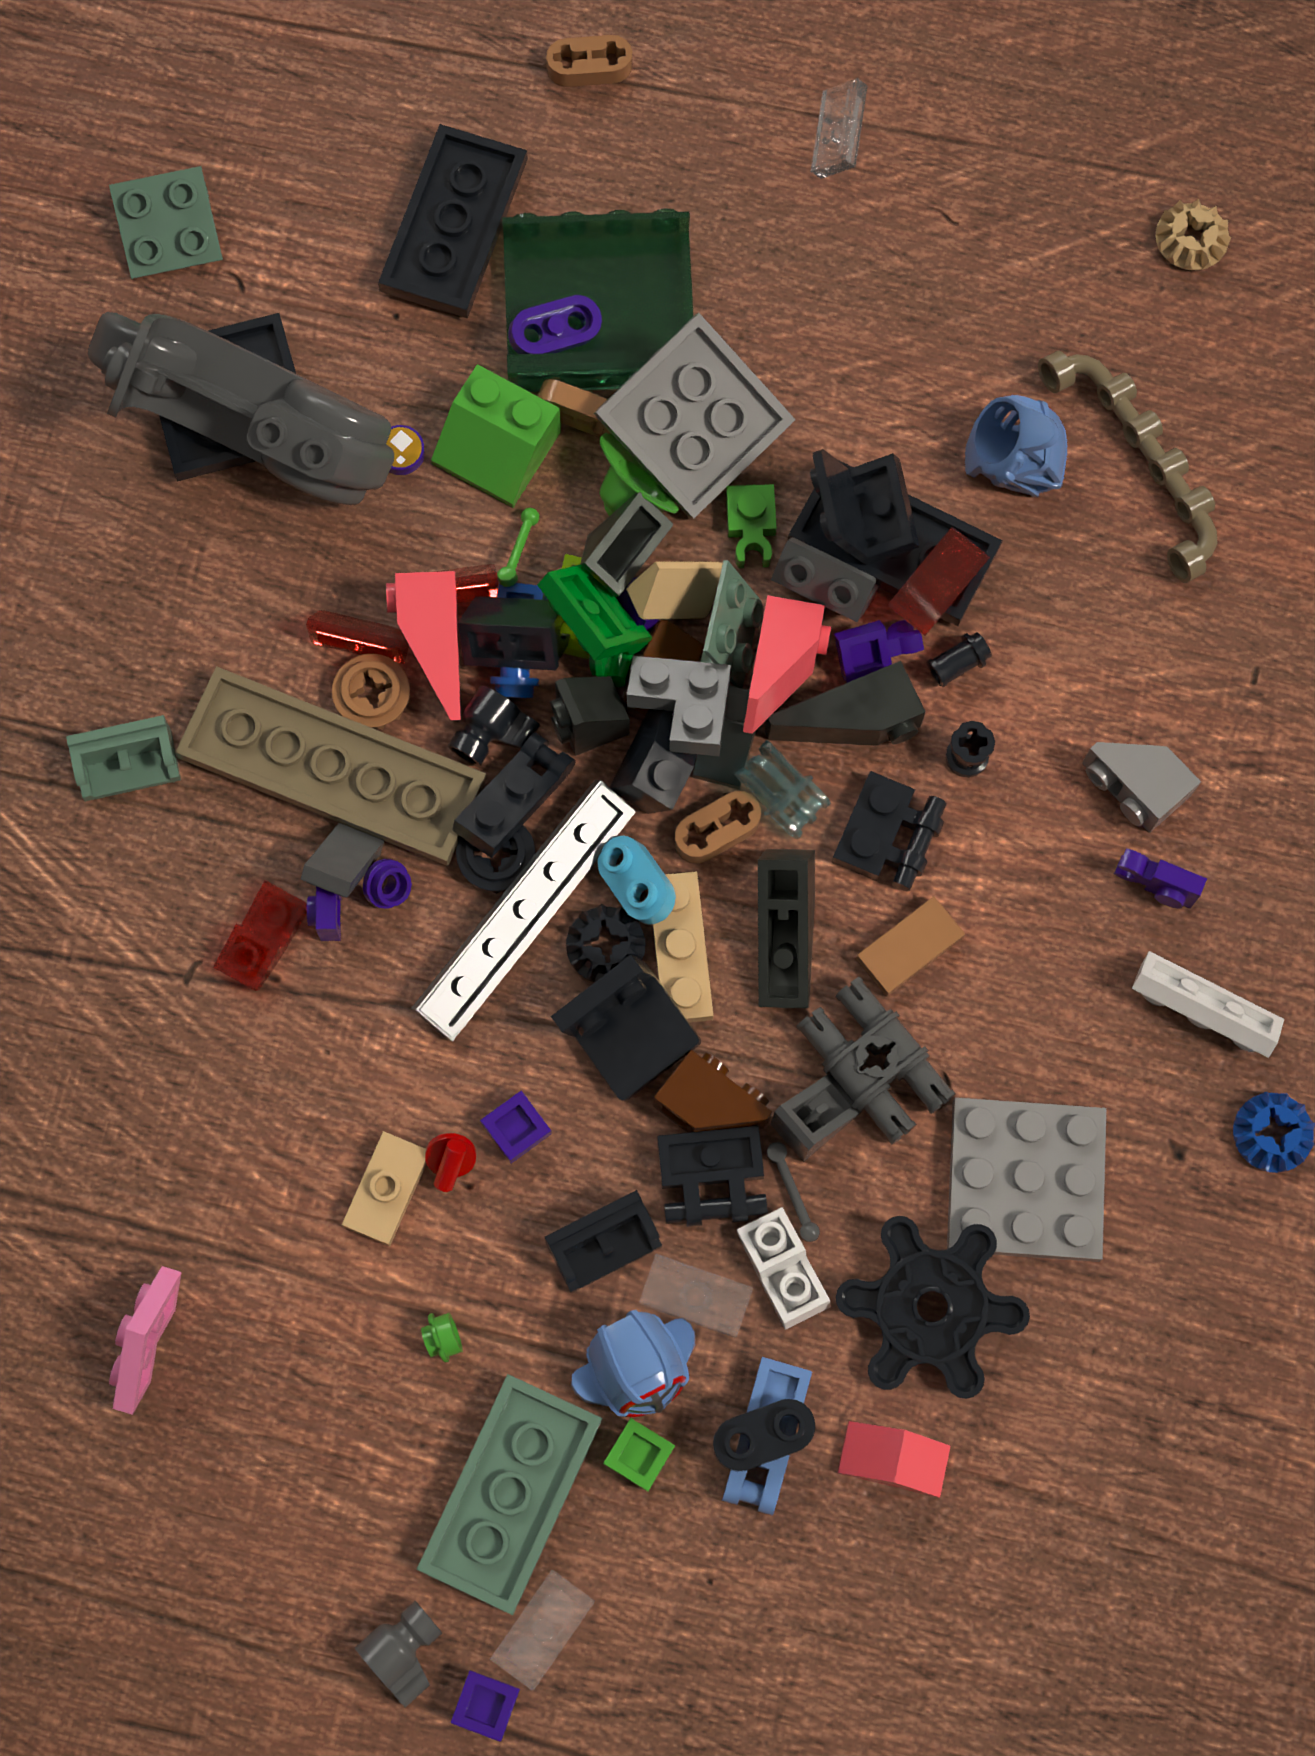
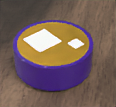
M392 426L386 443L394 452V462L389 473L395 475L410 474L417 470L424 460L425 451L422 437L415 429L409 426Z

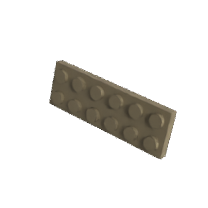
M217 666L175 751L177 757L181 760L446 866L449 865L460 835L452 830L454 820L480 794L487 780L486 773Z

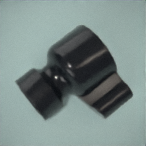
M480 685L464 709L465 728L456 731L447 747L462 759L480 767L489 754L488 744L492 740L521 750L527 739L537 732L541 725L533 718L521 712L505 696L486 686Z

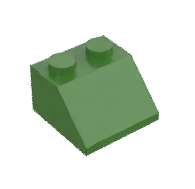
M477 364L451 405L433 453L431 464L514 508L561 433L560 408Z

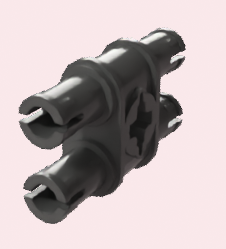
M857 977L851 981L850 987L846 985L835 997L838 1001H841L863 1028L862 1036L855 1042L853 1040L847 1041L824 1013L822 1007L811 1012L813 1016L810 1018L806 1016L796 1028L804 1034L825 1060L821 1064L824 1067L823 1071L826 1074L830 1073L853 1101L851 1106L860 1112L865 1110L889 1139L890 1144L893 1145L901 1139L903 1134H908L917 1124L910 1119L888 1092L891 1088L890 1083L895 1079L899 1081L904 1079L926 1105L930 1114L937 1111L942 1103L946 1104L956 1093L953 1089L949 1088L927 1061L930 1057L927 1053L929 1050L926 1047L921 1048L898 1020L900 1015L897 1011L893 1012L892 1009L886 1011L863 983L862 978ZM890 1050L883 1064L884 1070L875 1065L870 1069L866 1068L861 1071L868 1058L867 1051L876 1056L881 1052L885 1053Z

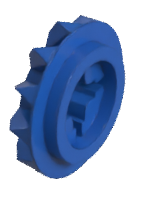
M1266 1091L1249 1099L1239 1109L1233 1124V1136L1238 1151L1248 1163L1262 1171L1279 1173L1289 1171L1305 1161L1315 1145L1313 1141L1315 1123L1311 1121L1307 1114L1305 1104L1298 1103L1290 1098L1287 1093L1278 1094ZM1270 1116L1275 1118L1278 1126L1286 1125V1127H1293L1291 1131L1281 1137V1146L1275 1143L1273 1137L1255 1135L1270 1125Z

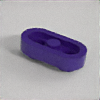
M573 295L522 310L511 322L508 330L509 342L519 355L529 359H536L565 351L590 342L601 328L602 315L597 304L590 298L582 295ZM569 316H575L581 321L582 328L580 330L572 329L569 326ZM524 330H535L538 334V342L528 341L525 338Z

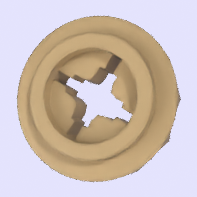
M1199 199L1193 203L1186 204L1179 200L1174 207L1168 211L1165 210L1157 224L1155 234L1156 243L1161 254L1173 265L1186 270H1203L1215 265L1225 255L1231 239L1228 232V220H1223L1218 215L1217 206L1208 208L1201 205ZM1188 224L1192 225L1194 230L1202 229L1204 231L1200 238V243L1199 241L1196 242L1193 236H1184Z

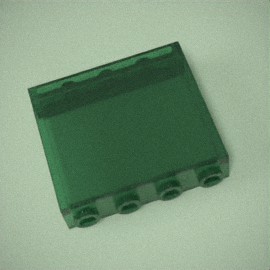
M663 208L653 213H630L626 210H614L607 214L585 215L581 212L570 211L560 216H537L532 213H521L514 217H502L508 381L529 392H539L543 382L548 379L561 381L582 390L619 389L694 316L689 240L690 211L678 212L674 209ZM573 295H582L590 298L600 309L602 315L601 328L596 336L585 345L558 353L518 354L509 342V326L514 318L524 309ZM568 317V324L572 329L580 330L582 328L581 321L577 317ZM524 330L525 338L528 341L538 342V334L535 330Z

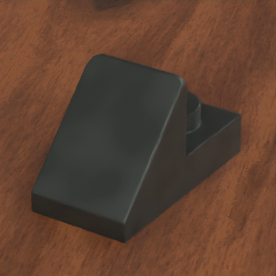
M729 686L720 756L697 754L692 778L740 790L755 732L753 734L743 732L750 690Z

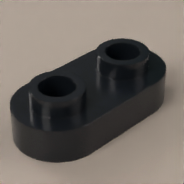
M783 1399L733 1417L723 1422L717 1429L712 1444L714 1455L724 1468L734 1472H743L794 1454L804 1449L811 1442L815 1433L814 1416L804 1403L794 1399ZM792 1416L798 1421L799 1430L795 1435L788 1436L782 1433L779 1427L782 1417ZM743 1434L748 1438L750 1447L747 1452L737 1454L732 1451L730 1439L733 1435Z

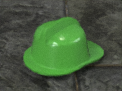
M604 433L600 436V445L610 462V467L600 487L599 494L609 516L635 493L641 492L644 499L651 502L661 513L667 511L675 514L679 511L675 502L612 434Z

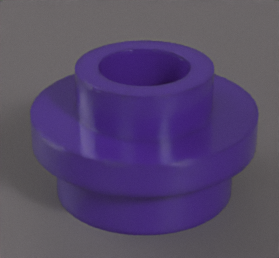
M393 859L376 861L369 867L363 880V892L368 902L383 909L402 904L408 898L412 886L411 878L406 868L400 862ZM387 877V884L382 889L383 881Z

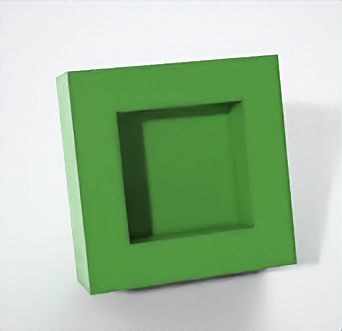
M630 1418L603 1465L648 1492L675 1445Z

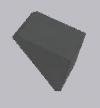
M829 1073L780 1105L774 1111L771 1126L799 1158L805 1162L861 1112L851 1106L853 1101Z

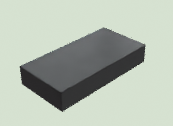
M338 823L304 864L301 880L342 897H348L364 877L369 867L381 855L384 840Z

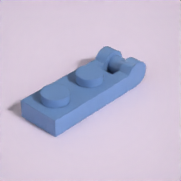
M762 1357L747 1412L783 1399H794L804 1403L812 1371ZM792 1416L782 1417L779 1422L782 1433L788 1436L796 1434L798 1421ZM740 1434L735 1451L737 1454L747 1452L750 1447L748 1438L743 1434ZM790 1455L758 1466L768 1470L764 1485L745 1480L747 1471H730L722 1501L738 1505L739 1500L758 1506V1512L773 1516Z

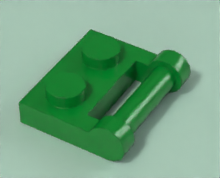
M581 564L550 571L537 584L547 597L551 608L562 617L577 637L581 648L589 653L594 661L628 652L629 655L636 654L652 640V636L643 625L637 626L617 598Z

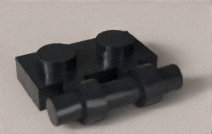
M870 771L833 855L832 863L877 881L883 865L886 864L897 869L892 885L900 890L910 891L916 876H922L927 865V860L924 857L932 838L938 837L944 824L941 817L947 803L939 797L929 796L923 811L910 808L909 804L915 789ZM900 825L914 830L906 850L892 846Z
M759 1126L657 1136L662 1189L683 1188L684 1202L664 1204L666 1224L686 1222V1227L702 1226V1220L731 1218L732 1222L748 1221V1216L768 1214L766 1194L746 1196L744 1181L764 1179ZM728 1183L729 1197L700 1200L699 1186Z

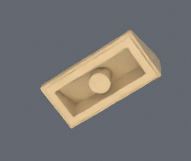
M654 562L626 590L641 619H702L711 610L723 563Z

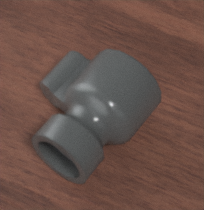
M414 1601L401 1613L400 1622L395 1625H379L354 1648L377 1677L406 1708L430 1686L416 1657V1651L420 1646H429L442 1632L420 1605Z

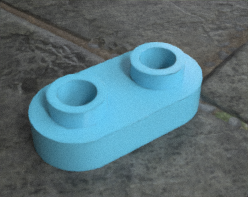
M617 836L609 840L603 846L602 852L598 857V869L622 907L631 917L645 924H657L666 919L675 905V890L650 852L643 844L628 836ZM623 853L622 862L616 866L617 859ZM648 889L647 898L640 902L642 892Z

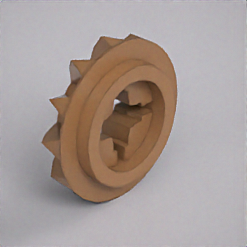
M364 654L349 660L339 669L332 685V698L341 716L368 727L383 730L392 721L400 720L402 712L407 704L410 703V684L403 668L391 658L379 654ZM366 676H369L371 683H374L376 689H385V692L378 694V708H373V705L369 703L367 698H358V695L365 692Z

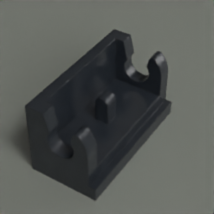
M475 596L457 622L464 665L556 671L559 667V660L568 646L570 634L560 633L562 623L565 621L551 608L548 600Z
M637 1190L545 1236V1243L570 1293L662 1248L659 1233Z

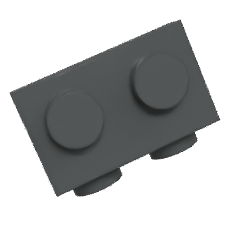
M793 537L786 542L771 578L772 581L818 604L825 605V607L855 622L859 621L871 605L879 589V585L875 584V577Z

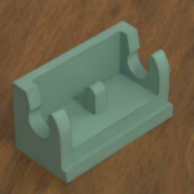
M164 715L66 736L77 786H80L84 801L181 781L172 731Z

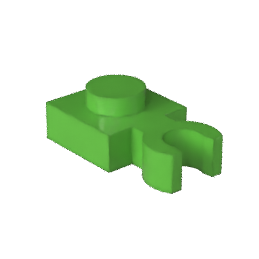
M774 484L727 486L728 537H742L736 546L735 562L737 567L744 568L745 553L750 550L760 552L763 558V567H769L772 547L770 542L763 536H776Z

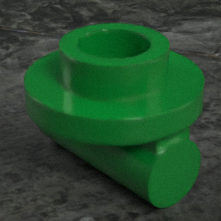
M625 652L596 661L589 656L591 674L597 677L611 676L615 687H623L627 682L633 655Z

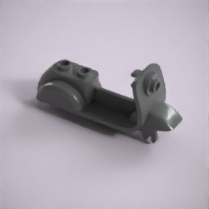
M106 312L102 314L88 348V357L94 365L101 369V373L105 375V385L115 390L107 415L116 418L118 412L126 407H136L156 413L263 464L270 473L295 489L333 503L357 505L363 500L367 490L379 489L385 483L394 462V452L386 444L391 433V424L384 416L209 331L171 316L150 314L144 317L142 323H139L118 313Z

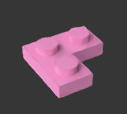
M162 1266L151 1285L146 1283L142 1285L135 1302L134 1315H125L120 1323L115 1345L122 1347V1352L113 1365L109 1384L116 1387L113 1409L133 1415L151 1383L157 1342L176 1309L181 1278L180 1271Z

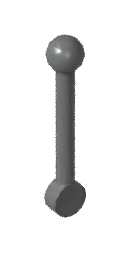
M773 1142L767 1149V1158L770 1162L777 1165L802 1225L800 1236L807 1242H813L818 1239L820 1229L817 1224L811 1222L785 1161L787 1155L785 1145L780 1142Z

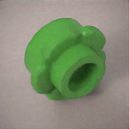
M449 1312L435 1317L434 1313H430L428 1315L430 1325L421 1328L426 1349L430 1357L439 1355L442 1361L447 1363L450 1356L463 1352L456 1324Z

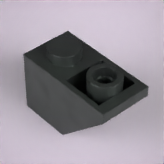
M611 676L563 678L555 681L556 699L550 701L554 713L551 720L561 744L570 742L575 756L629 735L630 719Z

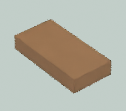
M933 896L860 952L856 960L885 996L888 997L962 940L965 933L935 896Z

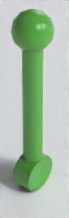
M526 508L521 513L523 524L507 566L501 568L497 573L499 583L504 587L513 586L518 581L515 569L531 527L539 521V513L534 508Z

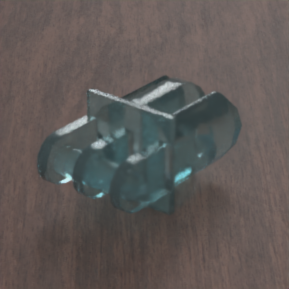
M766 740L759 748L762 756H753L746 763L749 770L740 768L734 776L767 808L764 812L766 816L770 815L790 836L799 839L803 834L801 828L807 822L813 824L817 819L815 813L821 807L826 809L831 802L811 781L813 779L811 775L804 777L770 741ZM802 790L810 797L806 803L797 796ZM788 805L796 812L791 819L783 812Z

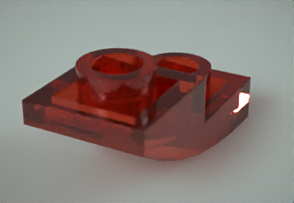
M952 527L887 606L926 636L990 557Z
M264 880L242 924L236 923L213 968L245 986L259 991L307 914V901L270 881Z

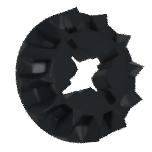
M522 825L502 847V851L510 852L511 855L510 857L502 858L501 866H498V872H494V867L491 866L489 858H482V851L460 836L456 848V858L462 876L472 883L476 889H484L496 894L507 890L536 854L531 834Z
M601 904L588 911H582L574 923L569 926L566 939L567 956L573 968L582 977L596 982L630 955L643 960L645 936L639 921L631 917L622 907H607ZM603 925H606V930L609 931L611 939L625 941L612 947L610 963L605 962V955H602L601 948L590 945L591 942L599 940Z

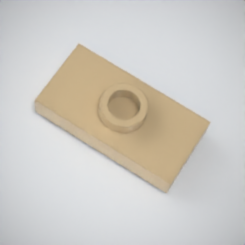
M383 1131L342 1226L390 1247L426 1166V1149Z

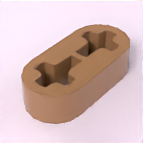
M617 35L560 39L551 44L547 50V73L555 84L564 87L622 82L632 71L633 51L627 40ZM612 53L616 55L618 60L616 65H609L607 54ZM563 57H570L572 68H563Z
M548 379L543 382L537 396L560 408V423L597 437L604 433L611 434L593 414L607 400L606 398L561 381Z
M734 791L685 817L678 824L675 831V848L677 853L683 860L700 864L746 840L757 831L760 825L761 807L759 801L752 794L745 791ZM736 805L740 811L747 808L750 810L746 825L742 826L738 820L722 826L721 823L730 817L732 806ZM711 828L714 829V832L705 838V848L699 849L696 844L689 846L685 844L688 841L689 830L694 829L697 834H703Z

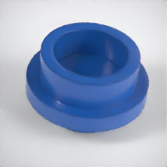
M501 667L500 677L490 676V684H495V691L505 697L533 698L534 686H539V679L529 678L530 669Z

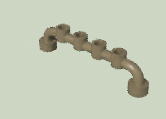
M1055 351L1040 359L1038 362L1040 377L1047 389L1053 393H1058L1072 386L1076 380V373L1085 374L1094 382L1101 404L1107 410L1114 411L1123 424V433L1127 442L1132 447L1141 450L1149 462V471L1154 481L1161 486L1165 485L1175 500V509L1178 516L1183 522L1191 523L1198 534L1197 545L1190 540H1185L1168 550L1167 559L1173 574L1183 583H1188L1206 572L1205 561L1213 555L1217 546V530L1208 515L1215 509L1214 498L1205 486H1199L1191 490L1182 475L1189 471V464L1184 453L1178 448L1165 452L1156 440L1163 433L1162 423L1156 413L1148 410L1139 415L1130 402V400L1137 396V389L1132 378L1127 373H1121L1113 377L1099 360L1088 355L1075 354L1067 357L1063 352Z

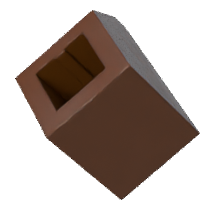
M693 1050L688 1053L654 1096L653 1107L687 1133L759 1126V1129H764L772 1115V1111L766 1107L769 1100L759 1090L747 1083L741 1088L726 1076L729 1070L717 1058L709 1053H705L701 1057Z

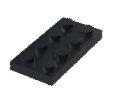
M439 124L378 281L379 292L468 319L527 163V150Z
M838 460L848 469L853 468L852 466ZM813 489L788 534V540L792 537L875 577V584L879 585V588L947 622L959 626L1003 540L908 494L920 547L870 565H865L853 555L847 554L836 543L826 538L820 522V514L825 512L822 497Z

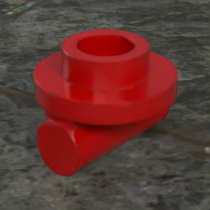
M445 1133L436 1136L428 1143L425 1161L428 1168L436 1174L434 1186L442 1192H450L454 1188L457 1177L464 1176L473 1169L476 1163V1148L467 1137L456 1133Z

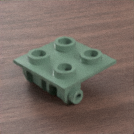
M201 166L109 185L131 279L223 260Z
M728 560L723 561L701 662L731 665L730 681L735 687L742 688L745 674L751 670L753 664L752 642L755 629L761 625L763 619V606L760 598Z

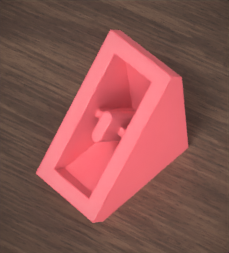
M849 1421L837 1473L940 1498L950 1445L903 1429Z

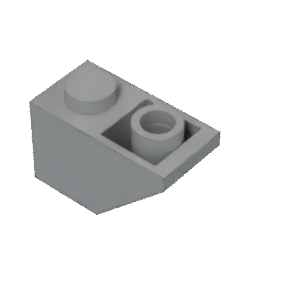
M1097 742L1089 749L1082 762L1086 767V774L1091 782L1103 791L1108 789L1121 803L1120 809L1125 817L1136 826L1142 825L1149 833L1189 799L1201 783L1167 746Z

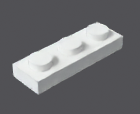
M1150 951L1147 953L1132 989L1141 993L1146 1000L1155 1005L1167 1006L1185 1015L1194 1025L1203 1029H1212L1232 1039L1238 1047L1245 1051L1258 1052L1267 1058L1270 1057L1278 1043L1284 1022L1283 1018Z

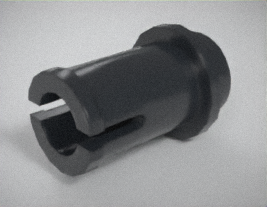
M978 632L971 636L968 633L963 634L961 642L935 658L927 660L928 669L939 686L944 688L949 682L976 666L979 668L986 666V660L992 657V653L988 644Z

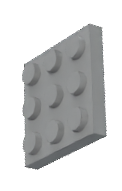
M700 313L695 314L593 413L690 519H694L795 421V418Z
M955 1097L952 1108L947 1249L957 1242L961 1232L966 1227L973 1224H982L989 1227L997 1239V1248L994 1255L1091 1262L1103 1260L1106 1108Z

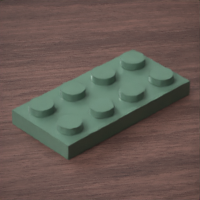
M507 1374L416 1570L514 1615L598 1431L602 1418Z

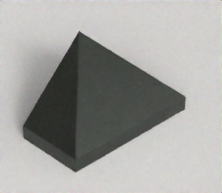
M641 492L635 493L587 536L581 565L614 597L620 596L674 524L651 502L644 499Z

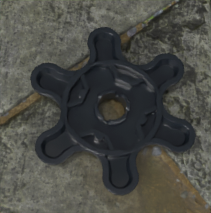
M905 1216L892 1217L885 1222L881 1230L882 1243L890 1256V1267L887 1274L874 1282L859 1279H849L843 1282L836 1293V1304L839 1310L846 1316L870 1318L882 1330V1346L878 1353L871 1358L868 1365L869 1378L876 1387L883 1390L897 1388L903 1383L912 1367L928 1363L935 1365L942 1371L947 1387L952 1394L958 1398H972L980 1393L985 1381L983 1370L978 1365L975 1357V1347L978 1340L990 1332H1001L1008 1335L1020 1333L1029 1323V1308L1018 1297L993 1294L988 1291L983 1283V1267L994 1255L997 1248V1239L989 1227L982 1224L970 1225L961 1232L957 1242L952 1247L946 1250H934L923 1243L918 1227L913 1220ZM936 1291L946 1298L948 1304L947 1312L941 1320L930 1322L919 1315L917 1302L924 1293Z

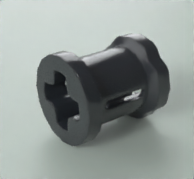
M969 721L962 723L953 732L945 756L947 765L953 773L961 777L970 778L979 775L985 770L989 763V756L993 753L995 747V738L992 731L987 729L981 722ZM963 744H971L972 750L978 752L977 755H969L968 748L963 747Z

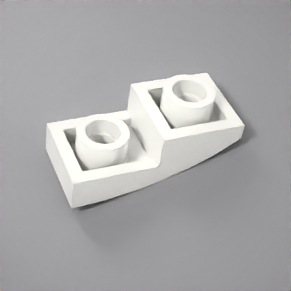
M783 1207L737 1229L744 1249L785 1330L831 1307L830 1299L807 1259L806 1250Z

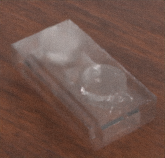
M552 1570L490 1660L534 1691L593 1606L595 1600Z

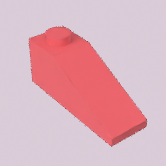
M455 571L395 573V583H386L387 613H397V624L450 720H461Z
M767 595L743 732L753 734L813 674L816 654L826 655L831 626L822 625L825 605Z

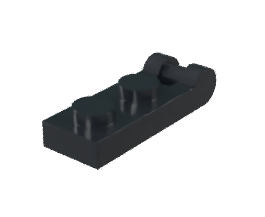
M536 732L533 733L524 743L518 754L454 820L452 830L487 856L493 858L568 777L575 766L576 760L565 752L556 753L548 747V740ZM536 762L547 769L542 776L530 769Z

